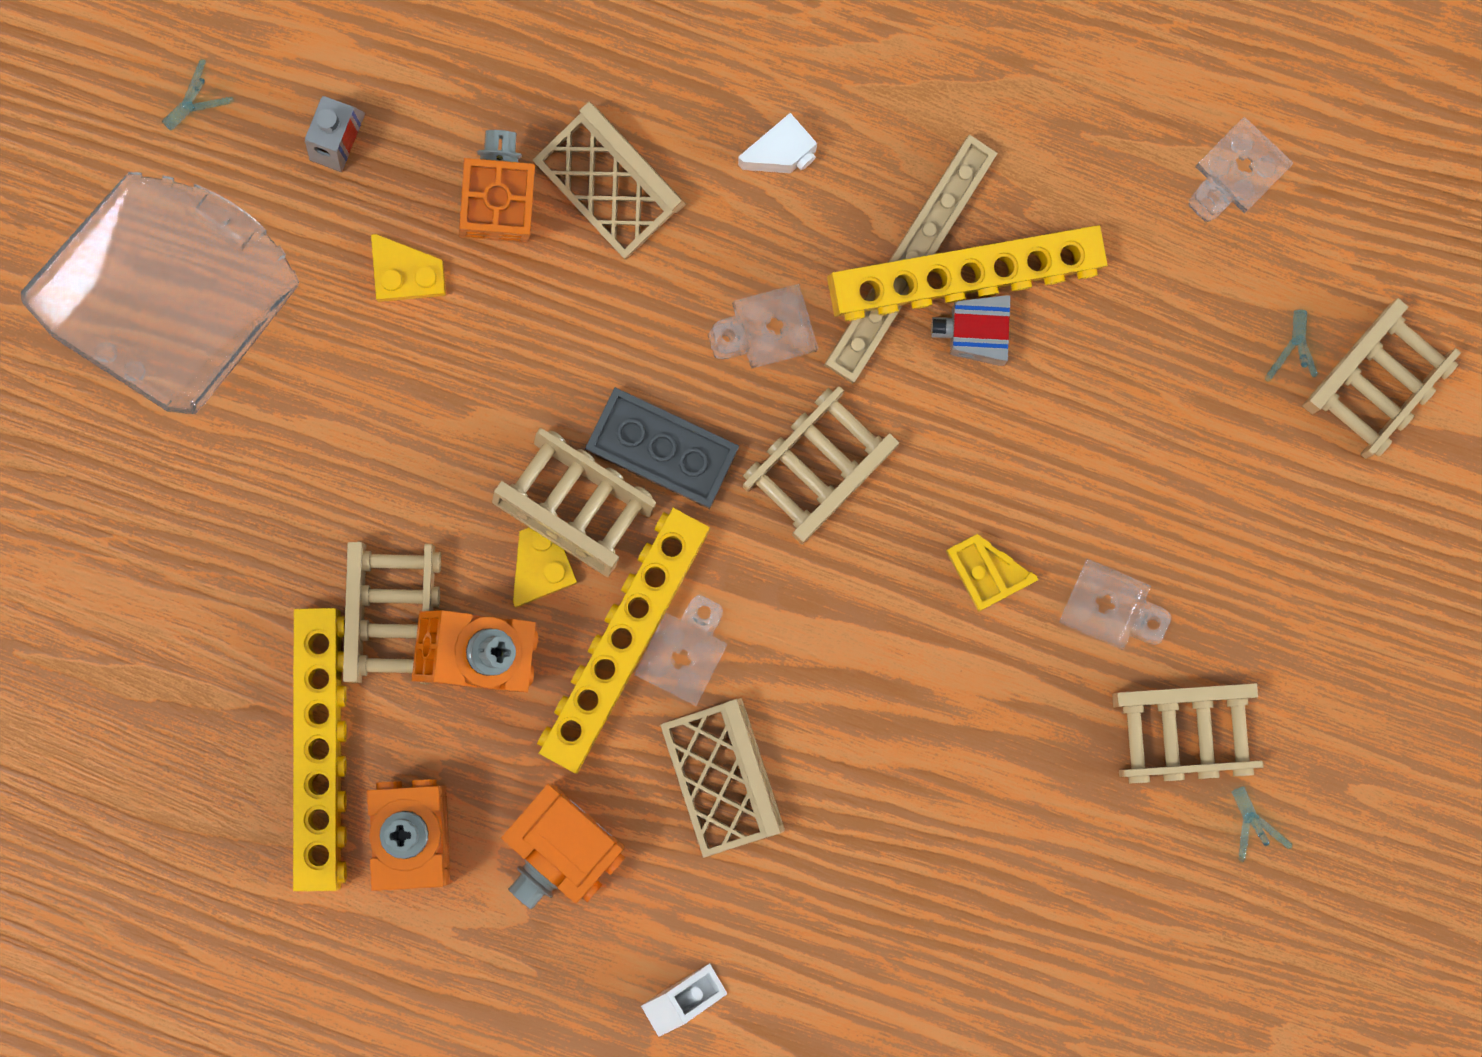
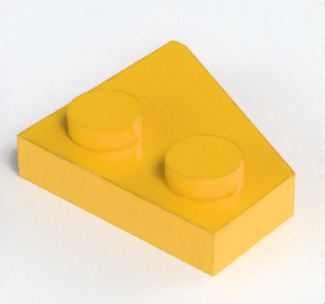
M377 234L371 235L375 292L378 302L446 296L442 259Z
M530 527L519 531L513 595L515 608L578 584L564 549Z
M978 534L946 550L978 612L1038 581L1035 574L1024 569L1013 561L1011 557L993 547L990 542Z

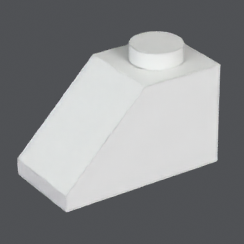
M789 113L738 157V165L742 170L792 173L797 167L803 170L816 158L814 153L817 149V142L795 117Z
M709 963L665 989L641 1007L658 1037L686 1024L727 995V992Z

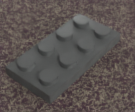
M616 387L585 447L587 452L708 509L711 508L739 449V445Z

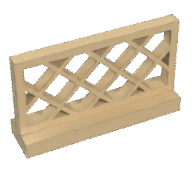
M588 102L579 110L581 113L533 161L626 260L674 213L677 214L686 203L592 103ZM583 124L591 132L590 147H572V134ZM567 139L566 147H559ZM596 139H597L604 147H596ZM554 151L566 152V171H552L544 161ZM572 152H590L589 171H571ZM596 152H609L614 157L613 172H595ZM619 164H620L627 172H619ZM558 176H565V184ZM571 176H589V196L574 195L571 191ZM595 176L613 177L612 196H594ZM618 177H632L637 182L636 197L618 196ZM642 188L650 197H642ZM580 200H588V209ZM594 200L612 201V220H598L594 216ZM618 201H636V221H617ZM641 202H656L664 212L654 221H641ZM603 225H612L611 233ZM617 225L635 226V240L626 248L616 240ZM641 226H648V227L640 234Z
M742 698L660 724L703 858L785 831ZM721 712L725 723V728L720 738L703 730L708 717ZM701 719L698 727L689 723ZM684 725L695 731L687 749L675 743L671 728ZM727 733L729 735L731 744L724 741ZM700 734L717 742L709 760L692 752ZM721 745L734 751L736 761L731 771L713 763ZM678 750L685 753L682 760L680 759ZM689 756L706 764L698 782L687 777L683 767ZM738 766H739V769H740V772H741L742 777H740V776H738L737 774H735V772H736ZM711 767L728 775L720 793L703 785ZM732 778L745 784L747 794L742 804L724 796ZM688 783L695 786L693 793H691ZM700 789L717 798L709 815L696 808L694 800ZM721 800L739 809L731 826L713 818ZM749 800L753 810L746 807ZM743 812L756 818L760 832L747 836L735 829ZM699 816L706 820L703 827ZM710 823L728 831L723 843L709 848L705 836ZM732 834L740 837L739 839L728 842Z

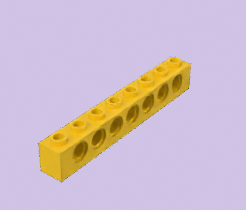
M1097 225L832 272L827 276L834 317L844 316L845 321H853L865 318V312L878 310L879 315L899 312L898 306L911 304L912 309L932 306L933 299L945 298V303H953L966 300L965 294L978 292L979 297L999 294L998 288L1011 286L1012 291L1032 288L1031 282L1044 280L1045 285H1053L1065 282L1064 276L1077 274L1078 280L1098 276L1097 270L1108 265L1101 227ZM1063 248L1072 252L1074 256L1072 265H1067L1061 260L1060 254ZM1029 254L1036 255L1040 259L1041 268L1039 271H1034L1028 266L1027 258ZM996 260H1001L1007 265L1008 274L1006 277H1000L996 274L994 270ZM963 266L973 269L975 273L973 283H967L962 279L961 268ZM929 272H935L940 275L942 279L940 289H934L929 286L927 282ZM895 278H902L908 283L909 290L907 295H900L895 291L893 286ZM862 284H869L874 288L875 298L873 301H866L861 297L860 287Z
M672 508L670 514L663 512L654 529L659 533L653 545L647 542L637 560L642 563L636 575L630 573L621 589L622 592L626 593L619 606L614 603L604 620V622L609 624L604 635L597 634L587 651L592 654V657L586 667L580 664L571 680V683L576 685L570 697L563 695L554 711V714L559 716L553 728L546 726L537 742L542 747L538 754L575 774H578L710 531V527L675 508ZM668 539H676L682 544L681 552L675 557L666 556L662 551V546ZM659 569L664 572L665 582L660 587H651L646 583V575L650 570ZM642 599L648 603L649 610L644 617L635 618L630 615L629 606L634 600ZM618 630H627L632 635L631 644L624 649L616 648L612 642L613 635ZM603 660H610L615 665L614 675L607 680L600 679L596 674V666ZM591 690L597 694L598 704L594 709L586 711L581 708L579 698L583 692ZM576 721L581 726V735L577 740L570 742L564 738L562 729L567 722Z
M336 608L294 609L293 892L337 891L341 889V883H346L347 879L346 862H341V847H346L347 844L346 826H341V812H346L347 808L346 791H341V777H346L347 773L346 756H341V742H346L347 738L346 721H341V707H346L347 703L346 686H341V672H343L344 651H341V637H344L345 616H341V610ZM319 635H325L329 640V647L322 654H317L313 649V641ZM324 669L329 675V682L326 687L317 689L313 684V676L318 670ZM320 704H324L329 710V717L323 724H318L313 719V710ZM320 739L325 740L329 745L328 755L323 759H318L313 754V745ZM319 774L326 776L329 781V788L322 795L316 793L313 789V780ZM319 809L324 810L329 816V823L323 830L316 828L313 824V815ZM318 845H323L329 852V859L324 865L316 863L313 859V850Z

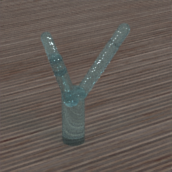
M204 59L199 60L183 101L162 120V123L171 131L192 111L234 102L233 97H226L192 104L205 83V80L200 78L206 64Z
M1295 310L1293 312L1292 339L1266 374L1265 381H1271L1295 346L1298 347L1301 366L1303 368L1308 366L1311 376L1317 377L1318 372L1306 343V310Z
M1244 786L1232 791L1243 817L1239 862H1244L1246 858L1250 823L1264 846H1268L1270 842L1263 829L1287 849L1292 848L1293 845L1290 841L1257 815Z

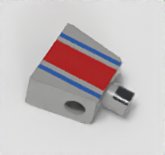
M322 96L305 137L309 160L342 173L364 119L365 112Z
M1005 295L954 302L951 318L932 317L931 338H951L950 354L953 356L1004 366L1008 361L1011 296Z

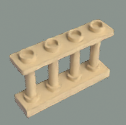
M1399 298L1385 308L1302 405L1312 415L1322 408L1325 412L1327 410L1331 411L1368 443V446L1360 454L1365 459L1374 454L1379 457L1392 443L1389 436L1396 428L1401 431L1410 423L1415 416L1411 413L1413 408L1418 403L1424 405L1436 392L1433 385L1440 377L1445 380L1456 369L1458 363L1454 360L1461 353L1455 348L1443 356L1404 323L1406 319L1401 316L1408 306ZM1387 332L1391 335L1395 333L1434 366L1433 370L1422 382L1382 349L1383 344L1380 340ZM1365 357L1369 361L1374 359L1412 392L1401 407L1397 406L1360 374L1362 370L1358 368V365ZM1343 383L1347 386L1351 384L1391 418L1379 433L1338 400L1340 396L1335 392Z
M840 386L834 391L830 388L824 391L815 401V404L819 407L810 416L803 413L791 426L794 432L785 441L780 437L767 450V453L771 456L762 465L758 462L754 463L743 475L747 480L743 484V488L747 492L757 485L795 521L793 525L797 529L793 532L792 536L801 545L899 445V442L890 433L884 439L879 435L875 437L838 402L844 393ZM827 411L866 447L864 451L869 455L860 464L855 460L851 462L814 426ZM803 435L842 471L841 476L844 480L836 489L832 485L828 487L790 451ZM779 460L818 496L816 500L820 505L812 513L808 510L803 511L766 475Z
M540 428L534 440V445L540 448V450L515 484H510L509 486L503 481L500 482L494 491L492 504L609 578L619 559V556L615 554V546L639 512L648 518L651 516L656 501L652 499V495L644 488L639 486L634 488L623 481L622 475L612 468L605 469L595 463L594 458L582 449L575 450L567 445L564 438L558 433L551 430L547 432ZM554 457L569 468L544 503L537 504L528 498L526 492L550 458ZM580 475L598 485V487L573 522L567 523L557 517L555 511ZM612 494L626 503L627 506L603 541L599 540L596 542L586 535L585 529L608 495Z
M348 542L343 682L362 683V676H367L368 672H413L414 659L368 658V655H363V641H368L369 637L416 638L418 624L369 623V620H364V607L370 606V603L423 604L422 611H434V607H439L440 587H434L435 573H440L441 552H435L433 544H425L424 555L372 554L371 551H366V544L362 542ZM371 568L424 569L423 590L371 589L370 585H365L366 571H371Z
M1257 683L1113 693V708L1123 707V714H1127L1131 769L1119 770V777H1128L1130 784L1150 782V775L1162 774L1164 781L1185 780L1184 773L1198 772V779L1219 778V771L1233 770V776L1254 775V768H1264L1263 761H1250L1245 705H1248V698L1258 697ZM1227 700V707H1231L1235 762L1215 763L1210 708H1214L1213 701ZM1192 702V708L1196 709L1201 764L1180 766L1176 710H1179V703ZM1144 705H1157L1158 711H1162L1166 767L1145 768L1141 712H1144Z

